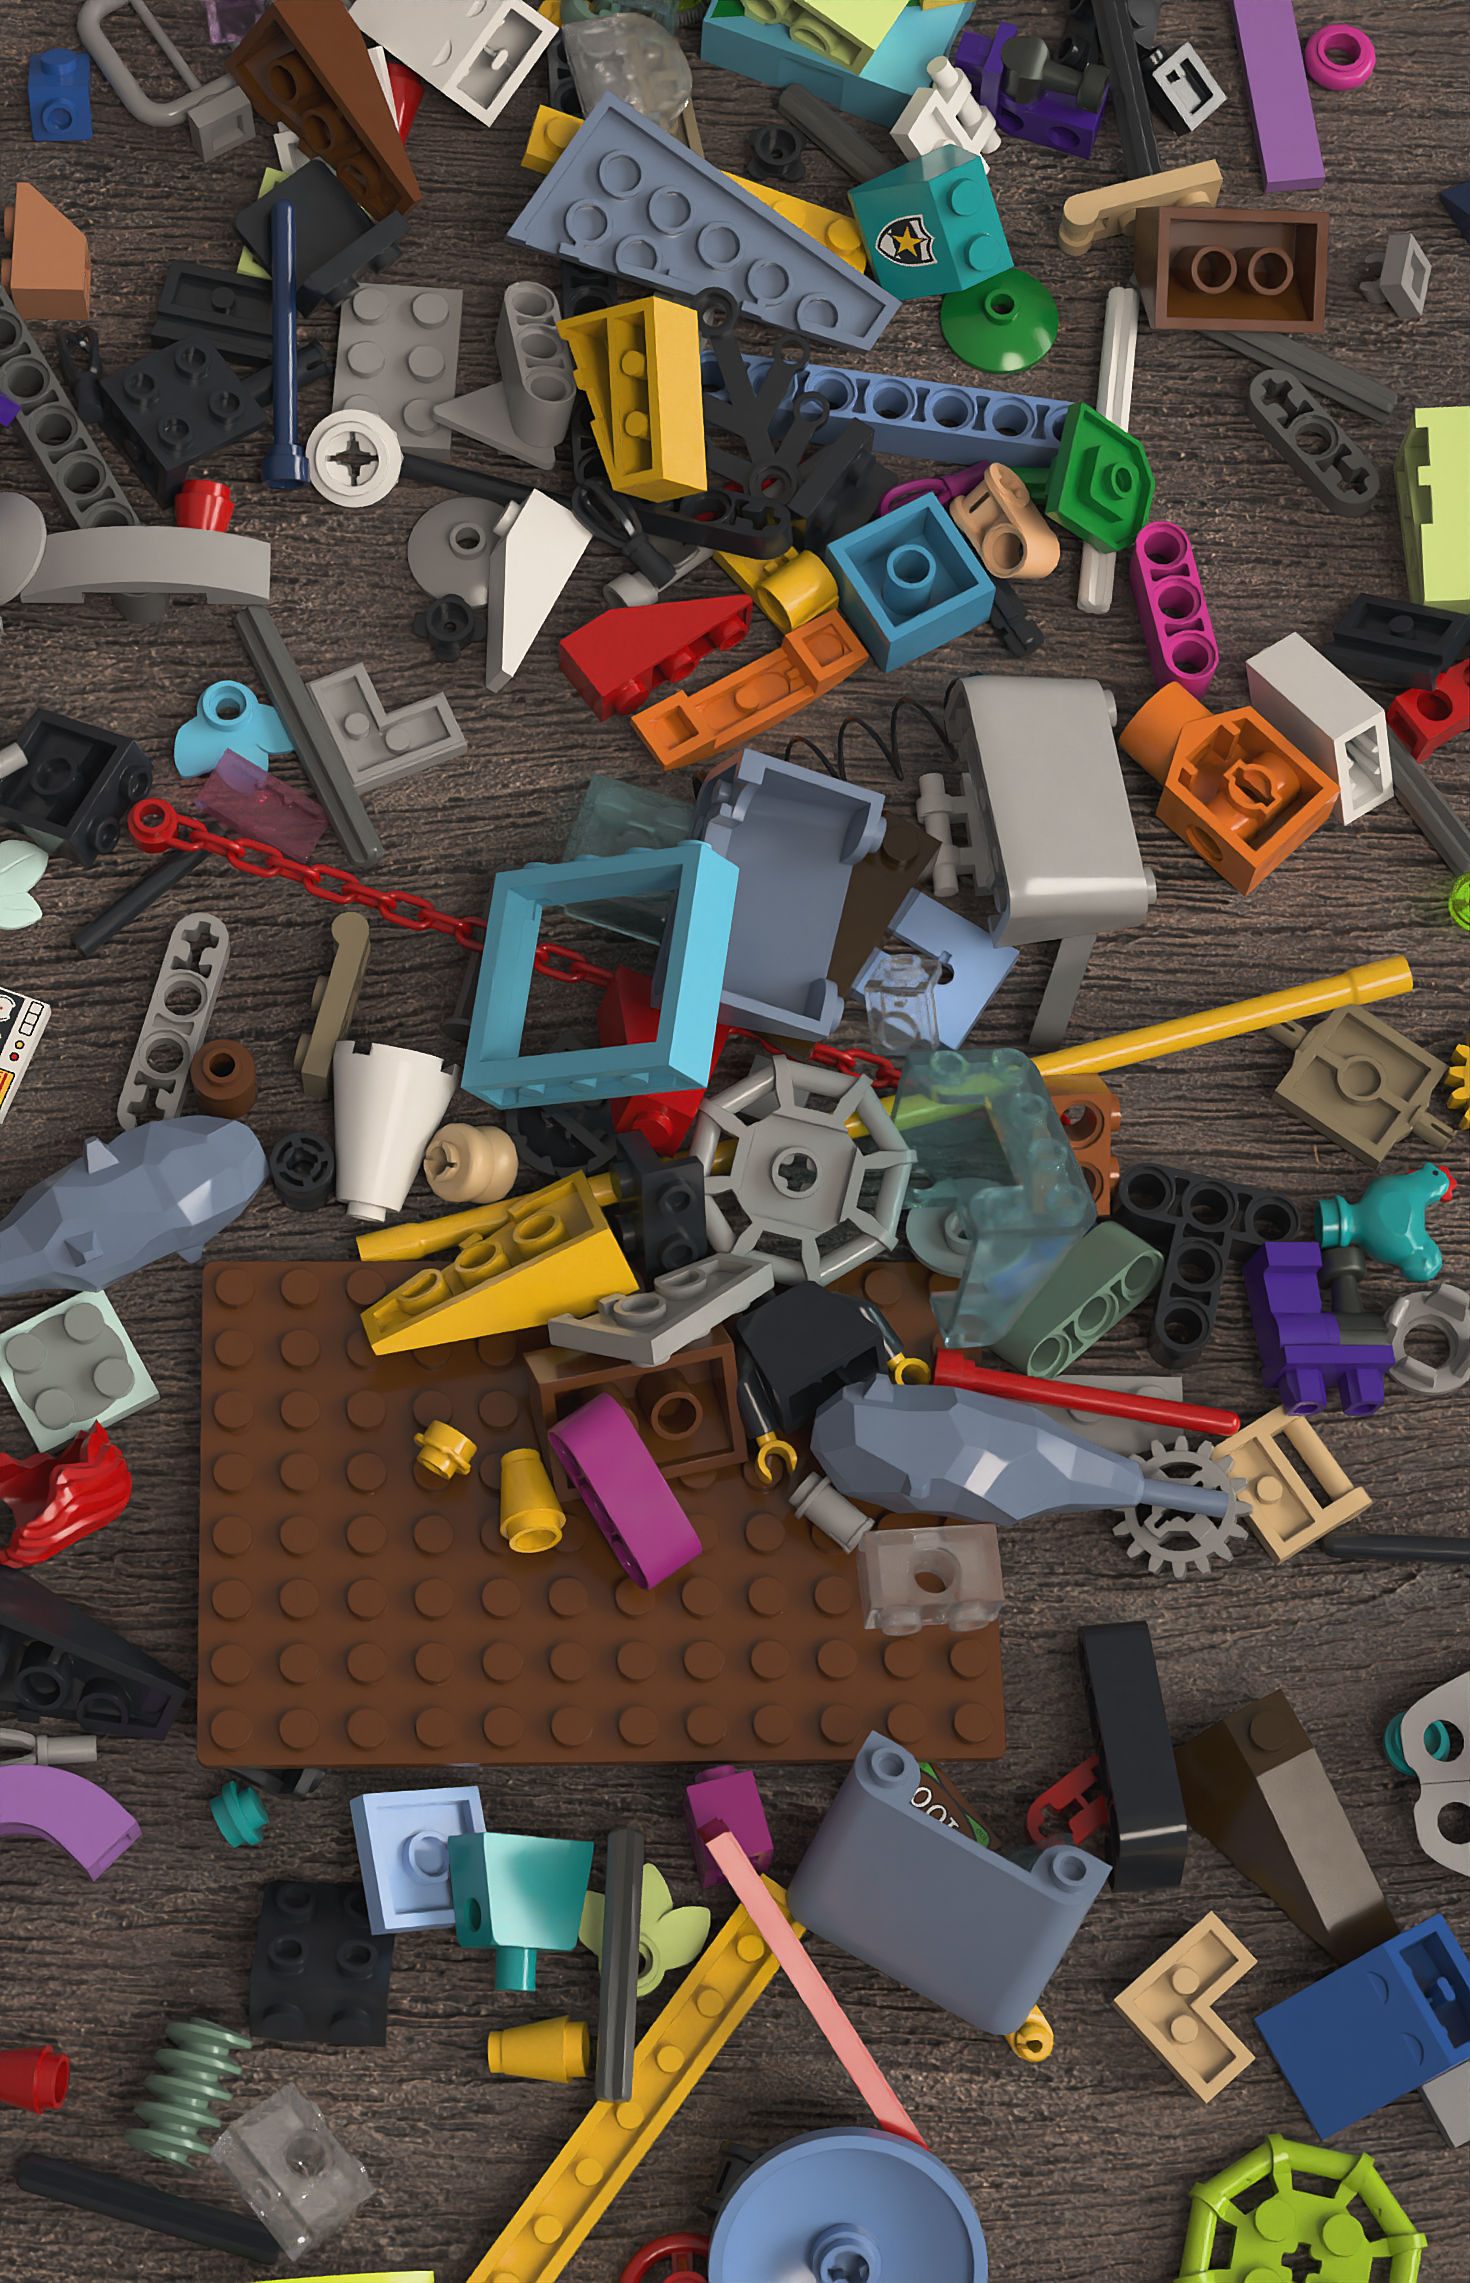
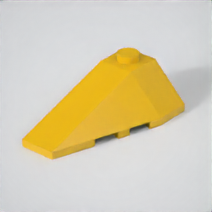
M581 1169L523 1198L506 1210L511 1221L488 1238L483 1240L482 1236L474 1233L458 1244L462 1252L454 1262L443 1270L425 1269L420 1271L361 1313L360 1316L369 1342L376 1356L548 1324L547 1320L565 1313L573 1315L574 1319L582 1318L596 1310L599 1311L598 1300L616 1293L626 1296L640 1289L583 1170Z

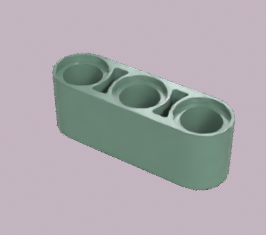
M1102 1222L995 1314L986 1332L985 1338L988 1348L1023 1375L1053 1379L1151 1294L1163 1276L1165 1269L1164 1257L1158 1250L1118 1222Z

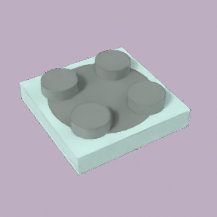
M103 1290L98 1293L83 1291L0 1334V1379L40 1453L45 1452L54 1455L67 1448L75 1440L77 1432L80 1430L88 1432L96 1419L103 1428H106L161 1399L156 1386Z

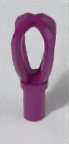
M983 460L953 475L946 474L938 479L919 478L895 485L882 494L878 502L876 517L879 519L931 491L937 496L936 498L946 511L950 503L957 496L969 494L985 479L984 472L991 464L987 460ZM926 489L890 503L895 497H898L900 495L915 490Z

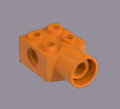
M1177 681L1167 684L1151 697L1131 719L1118 740V746L1163 786L1155 815L1244 897L1329 818L1341 790L1332 779L1251 706L1213 715Z

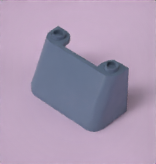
M743 748L708 773L697 797L687 840H699L711 844L713 851L739 868L717 1023L811 1042H819L835 1032L842 1018L844 999L838 996L836 982L828 980L826 977L853 865L860 862L867 852L876 853L885 835L887 821L885 817L881 816L885 795L748 748ZM679 888L674 889L652 979L650 1006L661 1010Z
M872 1730L855 1758L792 1877L786 1893L787 1908L793 1919L806 1929L977 2028L993 2035L1013 2033L1020 2029L1032 2012L1099 1894L1112 1866L1082 1849L1071 1845H1056L1046 1849L1039 1856L1031 1872L1024 1870L911 1805L910 1802L918 1789L921 1779L918 1763L913 1755L902 1746Z

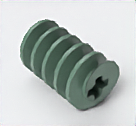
M184 2016L189 2020V2023H169L164 2030L166 2036L179 2048L159 2049L154 2056L156 2063L169 2074L149 2075L144 2081L145 2088L158 2099V2102H137L133 2109L135 2115L148 2127L128 2128L123 2134V2139L132 2148L147 2156L199 2173L187 2161L188 2155H210L212 2147L197 2135L199 2128H220L223 2122L207 2108L209 2101L231 2102L233 2097L227 2089L217 2082L220 2075H241L243 2068L228 2056L229 2050L251 2049L253 2042L245 2036L215 2023L196 2017Z

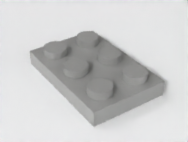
M357 282L360 288L343 302L341 307L332 414L353 408L378 414L391 429L397 432V440L401 452L431 460L451 461L453 429L434 421L432 413L434 406L456 398L464 304L463 289ZM355 432L354 439L351 440L350 449L340 452L341 454L370 455V452L360 451L359 441H356Z

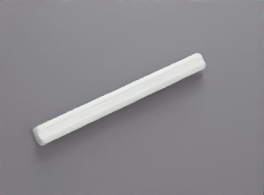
M1118 286L1109 291L1106 302L1096 411L1128 433L1140 294L1133 288L1125 289ZM1084 540L1077 606L1084 613L1105 614L1110 609L1112 602L1116 552L1104 554Z

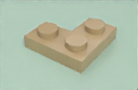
M1210 1911L1111 2002L1112 2007L1202 2107L1255 2059V2056L1210 2006L1258 1961L1213 1911Z

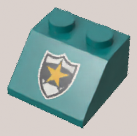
M949 143L847 191L876 284L899 301L963 291L1014 266L981 156Z

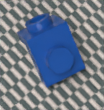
M51 49L41 55H31L28 95L34 140L69 141L91 139L93 132L90 106L92 70L89 53L75 54L68 49Z

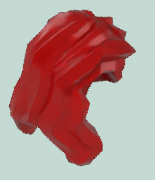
M97 1419L88 1432L84 1430L77 1432L75 1440L59 1458L43 1452L32 1454L21 1461L5 1452H0V1499L12 1509L16 1521L15 1532L12 1533L10 1545L0 1548L1 1565L17 1569L41 1564L79 1539L108 1525L122 1514L131 1496V1473L128 1471L126 1458L122 1457L121 1450L116 1445L110 1444L107 1432Z

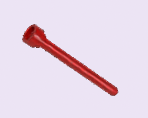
M936 1347L931 1365L929 1385L956 1387L1006 1399L1221 1436H1232L1240 1428L1238 1415L1230 1410L975 1367V1360L963 1358V1351Z

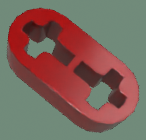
M1096 1754L1087 1758L1045 1791L1029 1807L1023 1823L1024 1836L1029 1845L1039 1854L1056 1845H1071L1077 1848L1107 1824L1108 1818L1103 1794L1090 1804L1083 1798V1795L1091 1789L1096 1781L1095 1775L1092 1772L1098 1769ZM1070 1805H1073L1078 1814L1070 1819L1065 1828L1069 1838L1062 1840L1056 1833L1045 1838L1039 1831L1044 1822L1041 1811L1047 1809L1050 1814L1056 1816Z

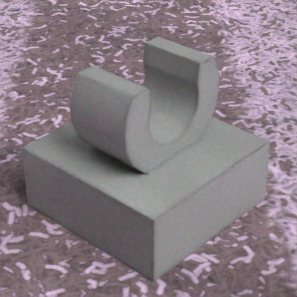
M1411 233L1389 235L1386 253H1372L1366 256L1365 263L1371 273L1377 276L1381 275V277L1373 282H1361L1359 289L1370 303L1381 304L1389 301L1399 318L1421 317L1432 266Z

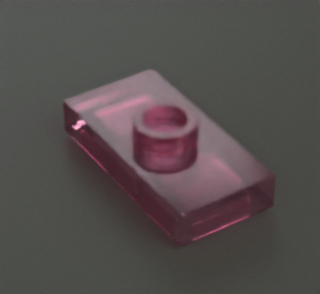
M229 748L222 755L193 805L245 837L273 846L282 853L283 858L303 865L330 823L321 805Z

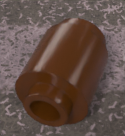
M219 1039L205 1044L196 1052L191 1062L190 1073L195 1098L199 1107L211 1117L230 1120L237 1119L248 1113L256 1103L259 1087L254 1059L247 1048L233 1040Z

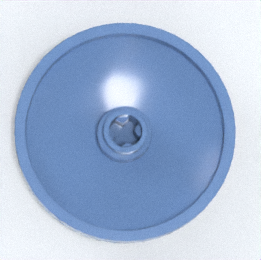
M852 2126L815 2130L782 2142L766 2152L745 2170L729 2190L720 2206L709 2240V2283H987L988 2256L984 2234L976 2209L961 2182L945 2164L923 2147L901 2136L873 2128Z

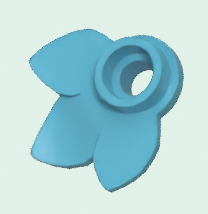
M225 680L211 685L202 693L197 704V716L178 730L174 745V760L176 769L182 779L194 778L214 770L216 778L227 790L238 796L250 798L261 789L266 781L269 769L268 755L288 754L295 751L274 707L259 704L254 693L245 685L236 681ZM233 707L240 714L235 719L223 720L218 717L217 713L222 708Z

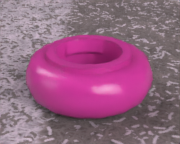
M1331 24L1320 28L1309 38L1304 50V65L1310 77L1320 86L1332 91H1348L1361 86L1371 76L1376 62L1375 49L1369 37L1358 28L1347 24ZM1342 50L1350 54L1355 62L1347 66L1337 65L1327 59L1325 52Z

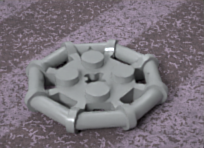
M785 1054L773 1055L772 1062L712 1098H702L697 1110L699 1114L688 1157L698 1156L704 1165L706 1237L716 1254L723 1253L771 1262L774 1282L794 1287L802 1281H815L824 1287L882 1251L892 1252L899 1242L895 1234L912 1165L918 1163L916 1150L909 1149L871 1087V1084L874 1082L864 1073L859 1078L787 1060ZM794 1088L840 1099L833 1114L794 1105ZM775 1090L779 1108L772 1112L771 1115L748 1127L734 1115ZM855 1110L880 1149L879 1152L863 1156L850 1138L844 1122ZM722 1131L739 1140L730 1176L710 1177ZM795 1156L806 1158V1169L816 1173L814 1184L803 1183L799 1192L787 1189V1179L778 1174L780 1165H791ZM884 1171L874 1215L872 1216L856 1207L864 1173ZM732 1192L740 1210L748 1218L751 1225L740 1235L739 1239H737L720 1211L713 1196ZM846 1220L861 1233L859 1236L820 1258L815 1241L816 1238L830 1232ZM762 1233L800 1242L801 1262L752 1249Z

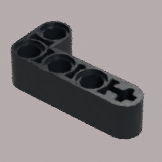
M1146 1620L1078 1626L1077 1650L1079 1667L1108 1818L1104 1852L1105 1863L1112 1866L1107 1877L1109 1887L1112 1893L1180 1887L1188 1847L1187 1822L1148 1624Z

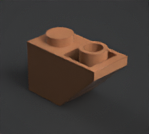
M17 182L15 206H6L4 214L6 242H13L12 259H2L1 284L8 295H12L14 306L22 319L89 320L92 266L86 236L30 183Z

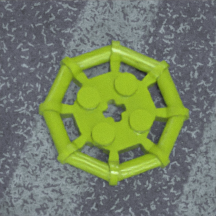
M1281 2133L1265 2135V2142L1205 2183L1195 2182L1188 2193V2196L1192 2199V2206L1179 2278L1174 2279L1173 2283H1295L1292 2281V2270L1281 2266V2258L1283 2254L1295 2253L1298 2245L1307 2247L1309 2249V2258L1317 2261L1318 2264L1317 2273L1307 2274L1303 2283H1369L1372 2260L1388 2259L1391 2257L1392 2262L1388 2283H1417L1421 2252L1428 2245L1425 2233L1417 2232L1374 2168L1375 2159L1364 2151L1357 2156L1285 2140ZM1291 2169L1341 2181L1337 2184L1331 2198L1296 2191L1292 2188ZM1268 2174L1275 2195L1244 2215L1229 2200ZM1357 2193H1359L1388 2237L1372 2243L1368 2242L1360 2222L1351 2216L1346 2209L1347 2204ZM1218 2221L1234 2230L1227 2269L1208 2271Z

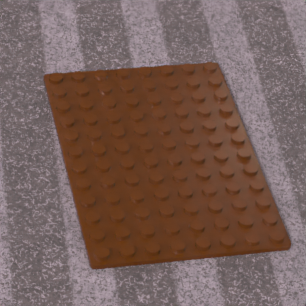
M213 1261L204 1267L202 1273L197 1760L203 1768L216 1770L853 1763L872 1730L902 1746L913 1755L917 1763L995 1762L1004 1755L1007 1744L993 1522L968 1523L945 1516L924 1513L898 1514L882 1506L841 1494L865 1516L875 1521V1524L849 1554H846L839 1544L805 1515L798 1519L794 1515L797 1509L788 1502L798 1487L813 1471L822 1479L827 1476L810 1449L815 1420L813 1419L787 1436L780 1428L774 1430L777 1440L785 1441L795 1450L797 1462L793 1473L790 1475L786 1461L782 1456L775 1453L766 1455L764 1458L765 1465L770 1470L772 1477L770 1484L761 1481L755 1473L754 1463L760 1448L756 1438L748 1439L746 1432L749 1461L665 1480L696 1532L702 1546V1554L649 1591L641 1589L626 1573L582 1498L560 1503L566 1517V1523L561 1528L562 1539L559 1543L540 1552H517L510 1547L509 1540L500 1533L502 1471L500 1460L505 1454L513 1450L523 1448L534 1449L539 1452L541 1463L547 1473L531 1412L523 1353L556 1346L551 1345L548 1324L376 1356L369 1342L360 1314L420 1271L425 1269L441 1271L454 1261ZM628 1262L640 1289L626 1296L655 1291L654 1281L646 1283L635 1263ZM864 1262L823 1287L830 1293L835 1291L873 1302L905 1345L901 1352L906 1359H920L928 1365L931 1371L936 1347L963 1351V1358L975 1360V1367L983 1368L977 1278L949 1277L929 1269L921 1262ZM774 1282L775 1286L772 1289L779 1296L793 1286ZM596 1310L582 1318H578V1320H582L589 1316L595 1315L599 1313V1311ZM741 1312L734 1313L720 1322L733 1341L734 1350L738 1347L734 1326L740 1318L744 1317ZM901 1375L905 1385H916L910 1376ZM437 1420L463 1434L477 1447L476 1453L469 1462L471 1466L470 1472L467 1475L454 1472L448 1480L427 1469L416 1458L422 1450V1447H419L414 1441L416 1433L424 1435L432 1421ZM831 1482L830 1486H832L838 1492L834 1484Z

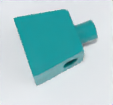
M490 1832L448 1836L457 1941L463 1948L496 1950L495 1991L535 1992L537 1953L572 1951L575 1947L592 1863L594 1842Z

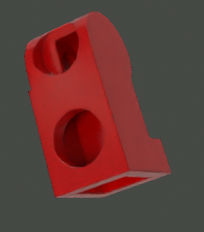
M1470 658L1450 667L1446 674L1440 673L1436 678L1437 687L1434 692L1411 688L1395 697L1385 714L1386 722L1418 764L1428 759L1434 749L1462 731L1470 729Z

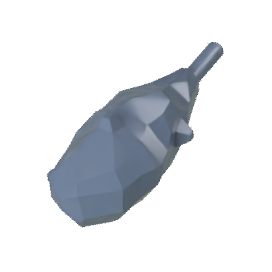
M203 1115L149 1122L121 1133L107 1145L96 1136L84 1140L82 1157L28 1189L9 1215L0 1221V1298L38 1289H71L98 1293L151 1262L174 1253H178L190 1264L200 1260L204 1244L243 1212L264 1186L271 1173L259 1140L248 1126L236 1120Z
M876 1373L867 1382H857L841 1388L817 1408L812 1430L810 1449L840 1494L882 1506L898 1514L924 1513L945 1516L968 1523L994 1522L1001 1526L1010 1527L1012 1524L1044 1515L1134 1508L1139 1503L1224 1518L1228 1506V1492L1144 1477L1138 1462L1115 1454L1076 1435L1024 1402L956 1387L892 1384L888 1375Z

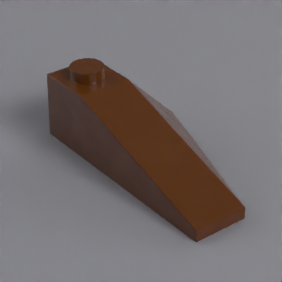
M277 0L273 2L224 62L225 67L257 112L271 125L281 121L300 139L297 148L310 160L320 156L336 171V177L372 217L380 222L397 209L405 218L423 196L358 25L348 13L345 4L341 0Z

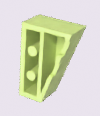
M1470 406L1415 408L1393 464L1410 603L1470 615Z

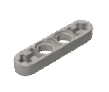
M197 912L187 915L177 923L172 932L118 1103L117 1117L122 1133L138 1127L136 1116L132 1115V1113H143L150 1097L148 1085L159 1090L156 1098L158 1117L162 1120L180 1118L192 1079L190 1073L191 1062L196 1052L202 1047L230 957V941L226 926L218 917L209 913ZM201 933H208L211 936L212 945L216 949L208 947L203 950L199 962L200 974L190 970L193 955L191 945L187 940L192 942L198 941ZM181 987L196 990L201 996V1003L198 1009L185 1016L176 1015L165 1006L168 995ZM163 1044L173 1045L183 1053L181 1065L169 1073L156 1072L147 1064L150 1052Z

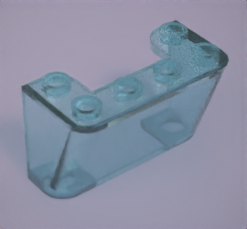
M1013 1048L907 1052L890 1118L909 1149L916 1150L918 1163L912 1165L911 1172L925 1175L932 1181L934 1186L921 1190L907 1185L902 1209L955 1206L970 1244L958 1291L932 1292L929 1302L947 1349L996 1344L1005 1337L1094 1224L1098 1215L1097 1206L1040 1071L1035 1063L1024 1053ZM880 1171V1174L883 1178L884 1171Z

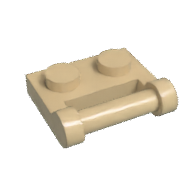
M1283 1404L1215 1446L1211 1459L1216 1463L1221 1458L1230 1455L1234 1459L1235 1465L1227 1475L1229 1480L1245 1477L1248 1481L1249 1488L1243 1493L1236 1495L1237 1501H1243L1253 1506V1514L1245 1516L1243 1519L1276 1566L1333 1529L1352 1520L1373 1504V1501L1362 1486L1355 1489L1306 1420V1416H1287ZM1283 1432L1333 1501L1332 1504L1324 1509L1321 1508L1272 1437Z

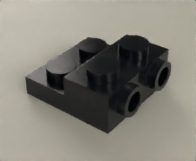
M38 707L16 741L23 751L28 764L0 780V826L32 837L37 845L47 853L91 867L99 853L107 854L117 845L121 833L119 822L132 802L138 803L148 796L152 787L153 777L151 771L154 766L134 739Z

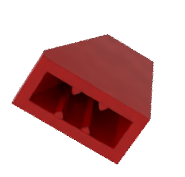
M619 965L596 1012L601 1048L656 1042L661 1010L650 1006L652 979ZM716 1024L708 1083L732 1026ZM706 1088L609 1098L614 1132L621 1134L641 1129L653 1150L673 1159L696 1115Z

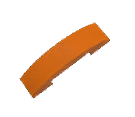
M834 608L787 633L780 648L687 697L683 690L631 717L630 724L663 771L684 767L739 745L798 712L868 661L869 654Z

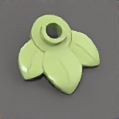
M652 1863L643 1865L639 1955L645 1962V1969L638 1975L637 1998L654 1991L661 1983L665 1971L692 1963L701 1952L710 1929L711 1915L708 1908L689 1906L673 1910V1901L667 1884ZM586 1891L578 1937L590 1951L599 1957L598 1968L601 1976L605 1895L594 1891Z

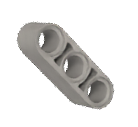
M522 281L510 285L504 293L495 335V348L512 427L516 436L524 443L533 447L549 448L562 443L566 437L576 395V381L572 373L573 367L567 341L560 338L555 322L562 319L554 293L539 283Z

